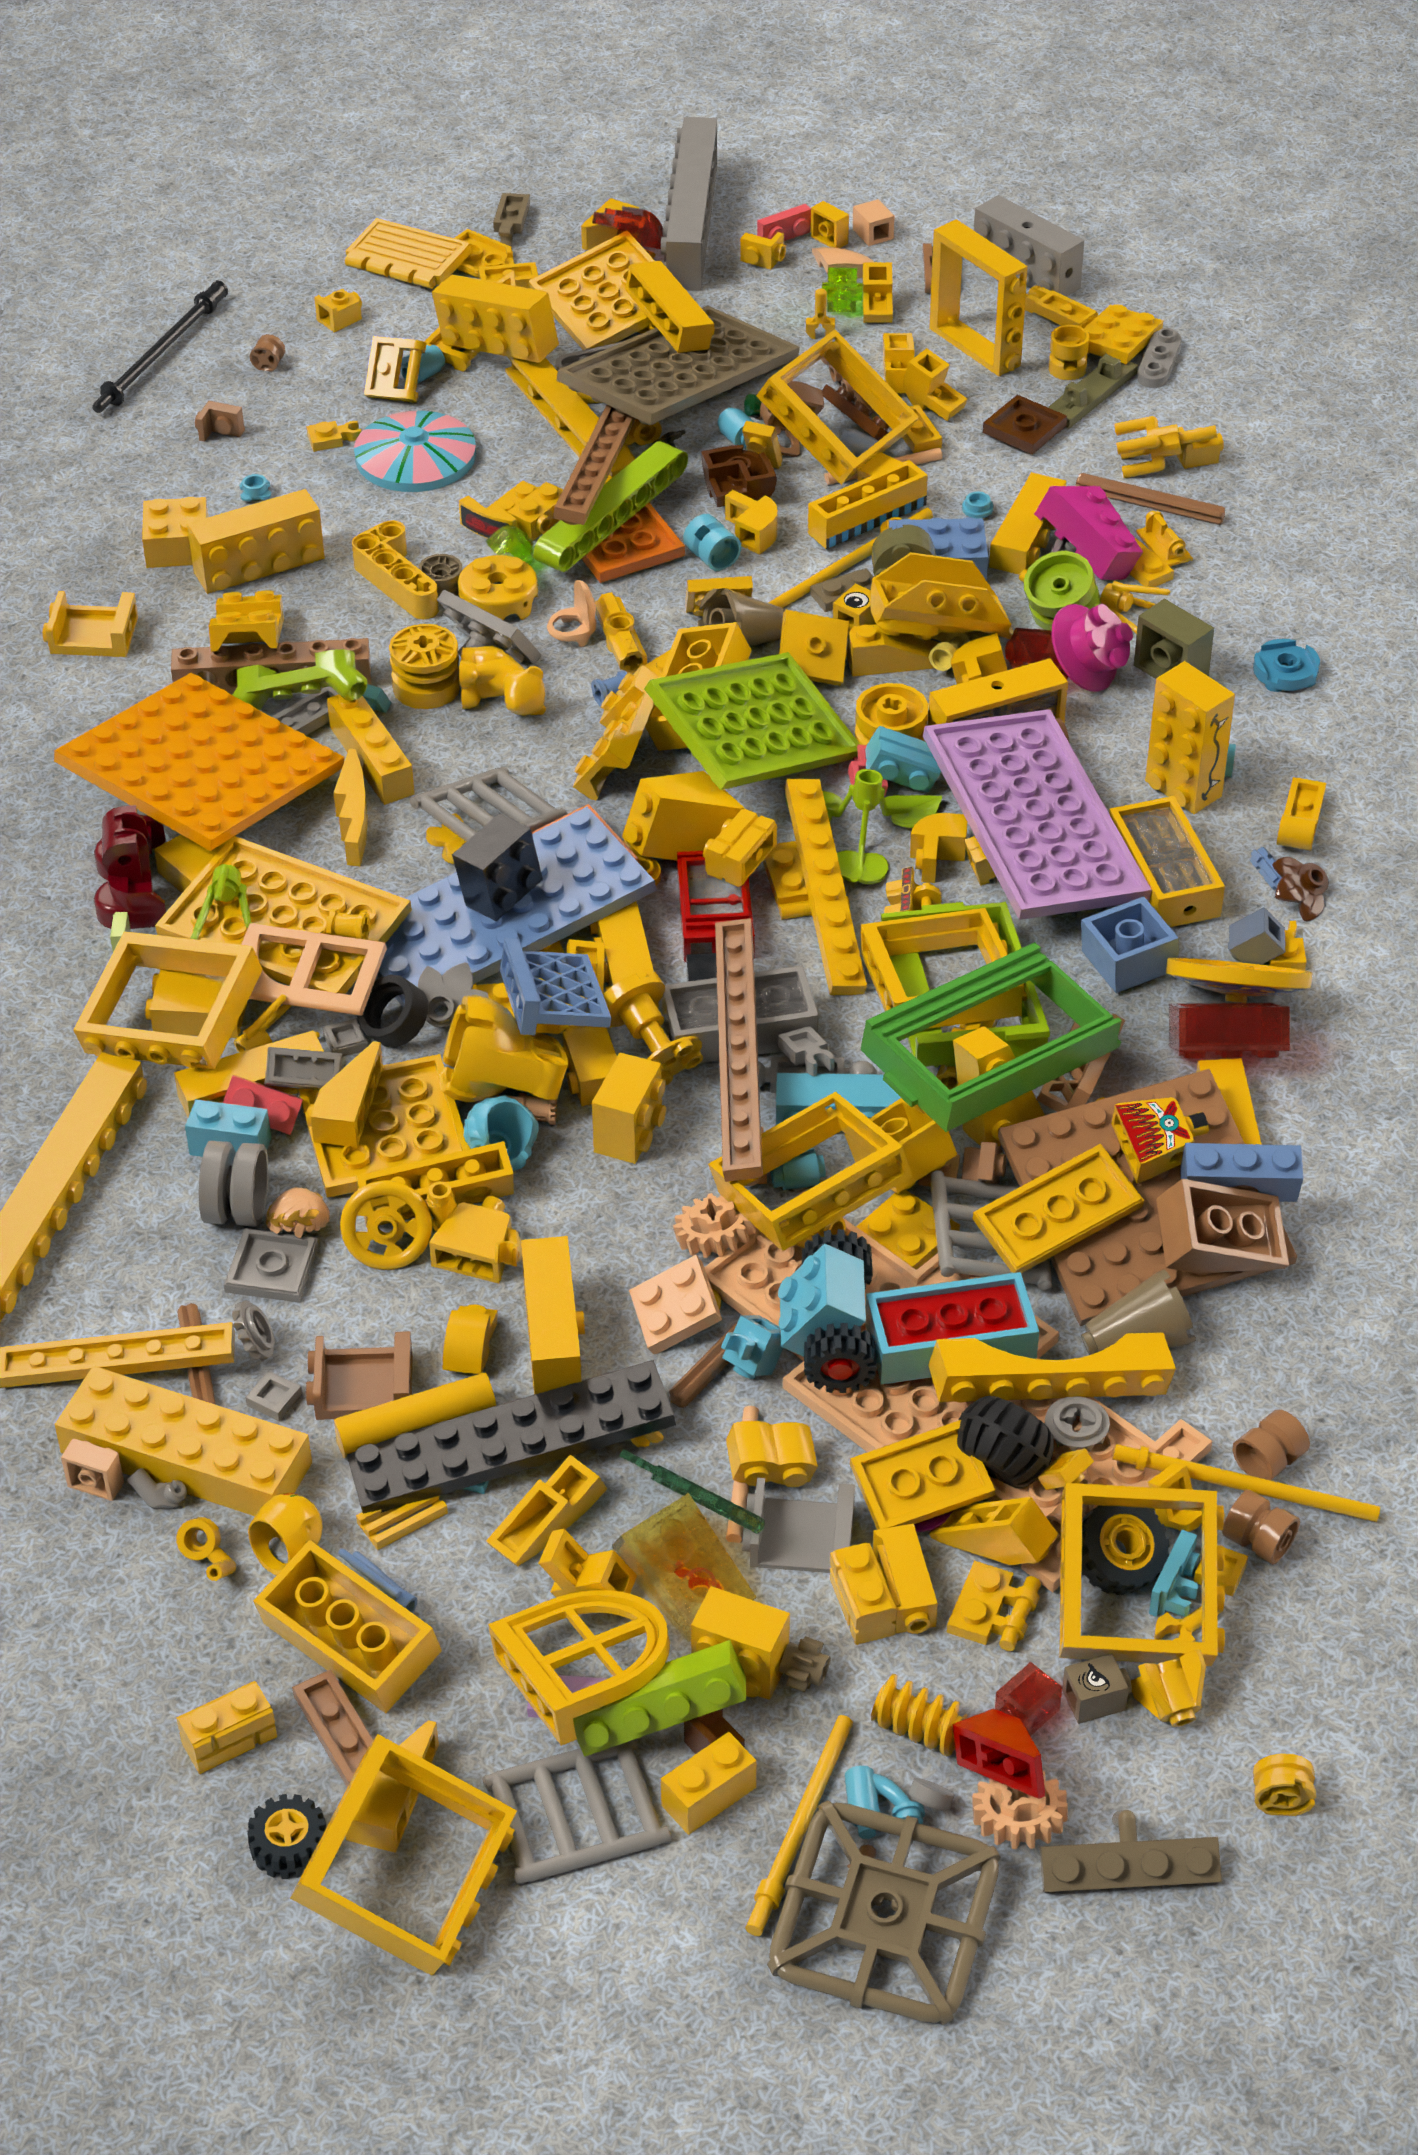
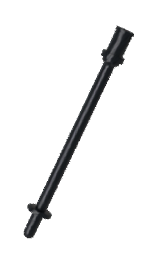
M216 280L205 292L198 293L194 298L195 305L115 383L105 381L100 386L101 396L93 403V410L96 413H101L110 404L116 406L124 402L123 391L202 314H211L216 310L217 304L228 295L227 286L222 281Z

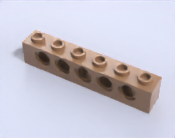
M349 638L342 640L278 643L277 648H270L267 644L256 643L233 646L221 645L218 651L211 652L210 647L172 649V681L175 682L187 674L193 673L232 695L237 688V670L239 668L259 664L276 671V674L316 666L315 653L345 649L355 652L356 670L367 678L368 684L372 685L369 639Z

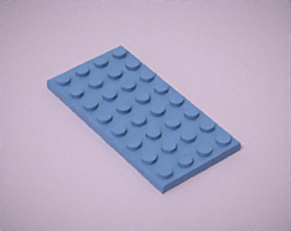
M585 807L532 834L543 880L497 921L465 906L457 872L405 897V899L411 901L412 911L385 943L387 950L377 975L379 978L387 975H400L418 987V980L427 966L434 968L443 975L447 970L458 964L468 963L473 976V984L500 971L504 938L519 939L523 951L538 952L657 891L655 880L588 807ZM405 994L396 996L397 1001L404 1007Z

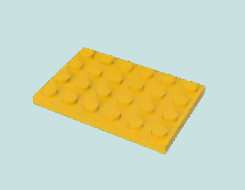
M233 836L221 847L157 922L155 927L157 935L190 939L207 896L208 886L212 884L213 872L215 868L222 864L232 865L239 869L241 873L240 883L247 886L246 897L252 924L327 934L326 923L332 908L339 909L340 913L353 915L367 912L370 916V931L367 940L386 943L412 909L411 901ZM238 897L228 902L216 901L214 898L198 940L242 944L248 928H246ZM262 940L259 949V962L264 973L271 979L290 986L305 946ZM322 949L307 989L346 994L357 980L366 955Z

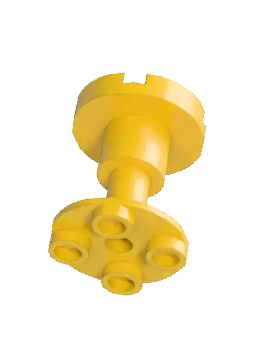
M646 971V977L639 978L637 973L620 980L603 994L611 1015L609 1028L626 1025L633 1038H643L652 1052L647 1060L661 1063L662 1079L668 1085L673 1080L674 1075L683 1069H691L697 1066L703 1060V1055L700 1052L702 1042L696 1036L682 1037L674 1041L669 1040L661 1027L664 1017L656 1006L665 992L664 983L655 971Z

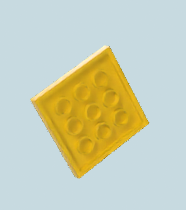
M628 231L528 281L530 289L549 293L554 318L582 350L617 343L652 323L626 292L625 287L630 264L653 262L655 260Z
M440 1054L383 1065L358 1147L314 1142L312 1126H307L327 1198L357 1191L356 1175L470 1149L464 1139V1128L455 1099L440 1091V1074L445 1068ZM297 1088L299 1097L303 1099L301 1106L306 1120L308 1107L310 1104H315L319 1090Z

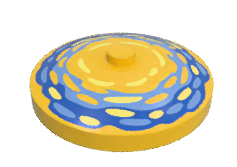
M1167 958L1166 968L1167 974L1183 982L1226 994V1001L1247 1003L1248 996L1280 995L1311 988L1313 975L1312 972L1293 968L1197 958Z

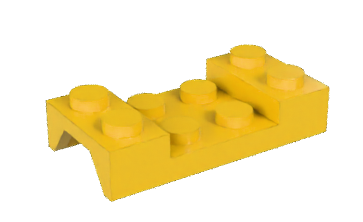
M263 590L255 592V596L242 597L240 592H228L223 594V598H217L215 604L216 618H211L208 625L211 652L218 651L222 644L265 642L270 648H277L284 622L282 595H274V591Z
M643 665L633 675L627 673L619 684V690L616 693L611 691L606 696L601 705L604 712L599 722L606 727L604 734L595 744L591 752L592 755L590 757L584 755L575 767L574 772L578 775L573 788L591 800L598 799L606 777L614 768L626 769L630 765L654 703L644 688L649 680L661 677Z

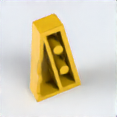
M985 1026L953 1040L958 1086L1015 1059L1010 1046ZM1031 1090L962 1124L963 1131L980 1146L981 1142L997 1143L998 1146H1001L998 1138L999 1128L1045 1116Z

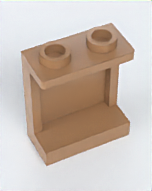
M395 1332L394 1347L327 1349L325 1348L324 1336H316L315 1351H308V1373L314 1374L313 1381L306 1382L307 1405H314L316 1420L336 1419L412 1395L413 1351L411 1332Z

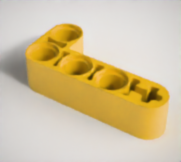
M395 520L385 521L358 534L352 539L354 568L358 573L413 617L424 620L433 618L438 614L437 584L405 558L407 555V545L403 523Z

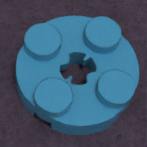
M1275 639L1264 643L1261 646V651L1256 652L1253 671L1258 680L1264 683L1265 687L1270 691L1300 690L1315 685L1319 673L1320 658L1317 652L1307 644L1304 649L1296 646V640Z

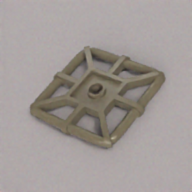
M829 1800L818 1806L819 1811L815 1813L809 1824L794 1874L788 1876L784 1887L787 1895L772 1938L769 1953L770 1960L767 1963L772 1975L779 1976L781 1979L794 1985L849 2000L850 2006L860 2009L863 2005H867L921 2022H940L942 2025L951 2022L954 2019L953 2014L962 2002L977 1948L981 1947L985 1940L986 1932L983 1930L998 1879V1861L1001 1858L996 1848L974 1838L918 1823V1818L908 1815L906 1819H902L848 1803L836 1802L832 1804ZM843 1821L899 1836L892 1863L862 1855ZM827 1827L831 1829L850 1862L843 1888L811 1879ZM913 1841L968 1856L933 1875L905 1867ZM976 1871H981L966 1923L932 1913L939 1890ZM813 1897L838 1905L830 1928L788 1949L804 1898ZM884 1900L891 1901L892 1909L897 1911L893 1916L880 1918L878 1917V1912L872 1910L874 1905L881 1906ZM926 1930L957 1938L960 1941L945 1996L942 1995L919 1955ZM836 1943L865 1951L855 1983L796 1966L797 1963ZM877 1955L908 1964L931 2004L868 1987Z

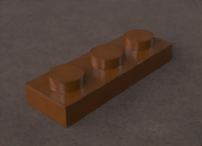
M828 384L822 389L823 397L873 438L880 440L889 433L888 429L890 426L877 415L874 419L871 418L869 415L872 413V410L860 401H857L856 404L851 402L854 396L841 386L837 390Z

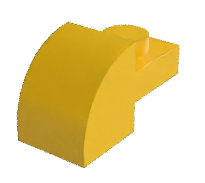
M863 262V323H892V262Z
M473 1304L459 1306L457 1311H451L444 1340L442 1370L472 1374L482 1373L489 1356V1342L497 1325L498 1310L486 1309L484 1306Z

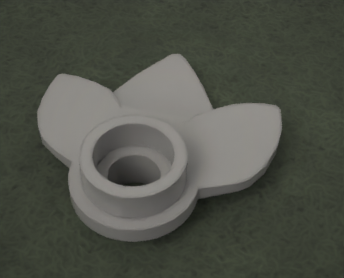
M468 963L458 964L447 970L443 975L434 968L427 966L418 980V988L424 992L428 1000L426 1021L437 1028H445L451 1025L457 1007L461 1005L464 996L478 995L489 998L488 993L472 989L473 976ZM440 1005L448 1008L447 1013L443 1016L435 1014L436 1008Z

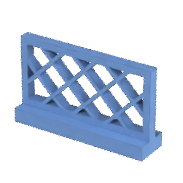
M504 938L500 973L520 1034L535 1035L537 1024L610 1027L611 1015L588 954L523 951L519 939Z

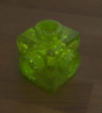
M828 267V282H822V289L827 291V312H856V301H862L863 283H857V268Z

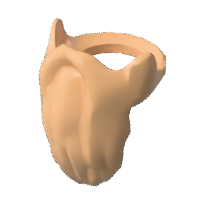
M576 580L574 583V607L556 612L551 616L547 624V630L552 637L560 641H575L579 644V647H584L590 636L596 631V604L585 582ZM559 619L563 623H570L575 620L581 624L576 630L570 632L558 631L553 626Z

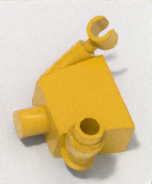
M439 1181L429 1186L425 1201L431 1215L434 1217L432 1226L434 1231H436L429 1242L431 1266L499 1284L505 1264L516 1267L517 1262L522 1260L519 1233L511 1227V1216L504 1212V1202L495 1196H488L484 1199L481 1206L466 1202L457 1205L453 1191L448 1183Z

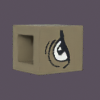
M1113 1654L1066 1666L1064 1668L1062 1691L1077 1723L1080 1724L1126 1711L1128 1693L1132 1692V1685L1126 1669H1120Z

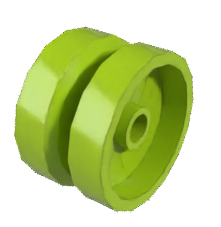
M1069 551L1051 552L1038 558L1025 574L1024 592L1029 602L1032 617L1038 626L1052 633L1054 617L1061 608L1070 604H1078L1091 609L1100 604V593L1096 585L1093 569L1088 560L1078 553Z

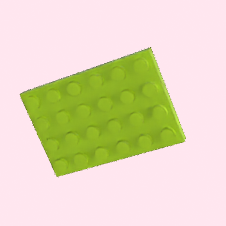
M789 652L649 680L644 688L654 705L665 716L673 730L680 736L690 749L692 755L699 761L720 790L844 762L858 757L857 745H860V743Z

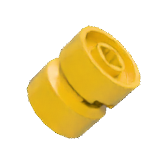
M1061 325L1051 332V353L1048 370L1055 378L1076 380L1086 374L1089 333L1087 330L1077 325Z

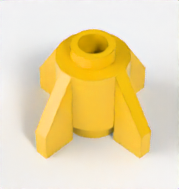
M1201 1650L1191 1651L1179 1657V1659L1159 1664L1144 1663L1138 1666L1141 1676L1131 1680L1132 1693L1138 1702L1161 1722L1170 1721L1172 1727L1183 1726L1196 1720L1195 1713L1202 1708L1201 1699L1206 1664Z

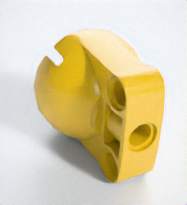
M478 995L464 996L461 1005L457 1007L454 1013L443 1053V1062L454 1067V1069L445 1067L440 1074V1091L452 1099L464 1102L483 1101L486 1098H492L501 1094L507 1088L529 1092L543 1099L556 1100L558 1099L564 1079L568 1058L557 1039L542 1033H535V1035L520 1034L514 1016L507 1008L494 1000Z

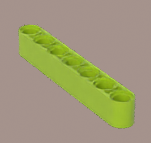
M662 441L654 443L604 484L585 525H570L560 520L544 533L535 544L533 551L534 559L560 572L570 569L678 479L687 467L688 454Z

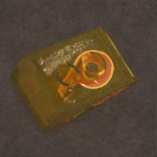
M689 1493L628 1530L612 1544L613 1550L636 1573L637 1578L635 1582L688 1642L691 1641V1624L711 1586L750 1600L757 1598Z

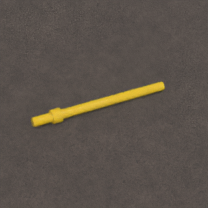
M839 1715L767 1879H762L754 1895L756 1904L745 1927L746 1931L751 1935H762L772 1910L777 1909L785 1893L783 1884L853 1726V1721L847 1716Z

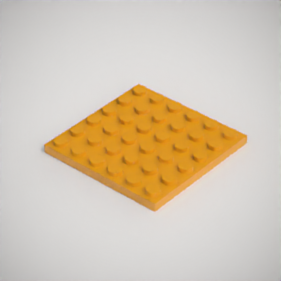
M193 673L187 674L54 750V762L125 803L136 805L139 811L209 851H212L233 836H236L342 769L344 764V757L329 747L314 741L303 733L296 731L278 719L267 715L251 704L238 699Z

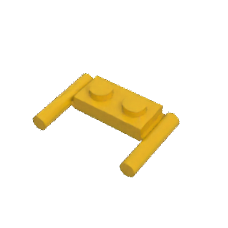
M796 841L777 843L763 860V865L779 909L781 920L810 916L812 912Z

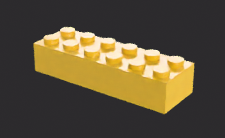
M92 1366L54 1424L61 1453L65 1452L73 1438L80 1441H88L102 1448H110L118 1452L122 1473L131 1476L140 1468H144L156 1483H168L173 1480L181 1481L185 1484L188 1495L255 1516L259 1509L274 1496L295 1493L312 1464L309 1435L96 1366Z

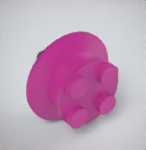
M1070 604L1061 608L1054 617L1052 643L1056 655L1049 658L1057 667H1062L1067 676L1076 685L1087 691L1099 692L1108 688L1116 676L1117 669L1127 664L1133 632L1131 627L1127 623H1122L1119 617L1105 604H1099L1091 609L1078 604Z

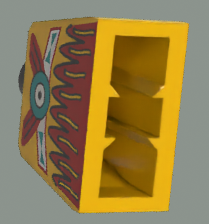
M1172 1097L1124 1102L1114 1106L1111 1125L1136 1183H1141L1179 1166L1185 1143H1194L1193 1137L1208 1134L1209 1132L1208 1122L1203 1112L1184 1116L1178 1101Z

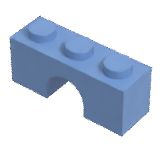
M1185 1143L1180 1164L1181 1179L1226 1187L1247 1185L1257 1188L1258 1193L1278 1196L1279 1202H1297L1304 1179L1301 1145Z

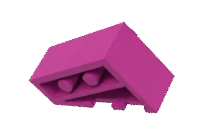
M1050 486L1034 513L1040 520L1046 518L1056 528L1054 534L1060 540L1066 538L1076 547L1075 553L1088 560L1094 574L1101 580L1126 579L1143 553L1134 536L1130 533L1100 486Z

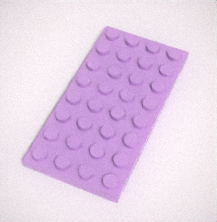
M1050 709L924 727L923 738L1019 920L1121 905L1143 896L1147 900L1150 899L1152 889Z

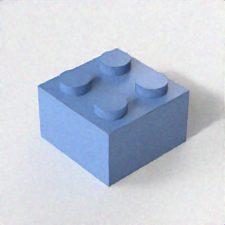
M1144 896L1081 919L1082 952L1115 993L1167 974V958H1179L1178 936Z

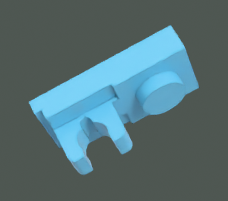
M1181 1530L1152 1590L1150 1615L1157 1617L1158 1614L1163 1615L1166 1611L1183 1617L1188 1616L1191 1602L1180 1597L1187 1596L1192 1599L1197 1597L1199 1585L1185 1578L1186 1575L1194 1576L1200 1561L1201 1554L1195 1552L1196 1534Z

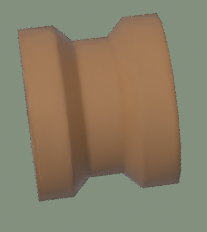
M262 335L250 353L252 365L258 370L274 371L285 354V345L274 335Z

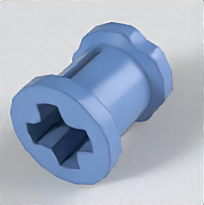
M624 670L617 672L615 677L603 681L600 679L592 681V693L600 707L611 691L616 693L619 690V684L627 674Z

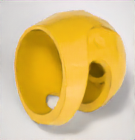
M294 1493L274 1496L259 1509L249 1525V1541L256 1558L267 1571L277 1575L309 1540L318 1545L323 1530L322 1518L315 1504L304 1496ZM273 1538H278L284 1542L288 1553L287 1563L280 1562L271 1553L269 1542Z

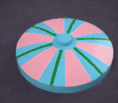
M432 411L400 412L376 420L359 434L354 445L355 463L359 472L377 486L401 492L430 491L452 484L468 473L476 459V442L472 431L464 423L449 415Z

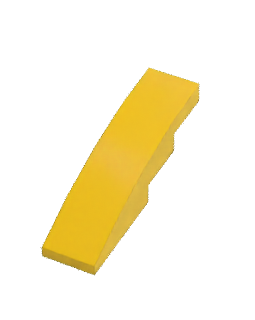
M349 749L334 790L336 817H339L341 841L345 842L347 865L360 867L367 840L368 815L363 771L356 749Z

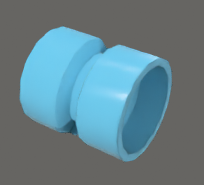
M710 514L699 515L685 529L683 535L685 546L696 556L700 557L701 561L710 569L720 571L732 566L738 559L741 552L739 538L726 529L714 516Z

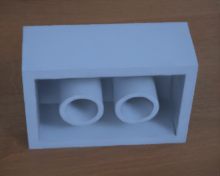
M983 518L889 520L888 528L892 527V530L903 527L902 525L906 524L922 528L930 535L935 547L936 556L973 561L987 581L988 552Z

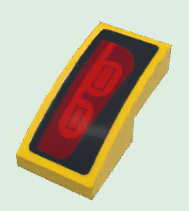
M469 495L459 500L461 525L493 541L510 545L518 543L517 519L502 507L496 505L486 509Z

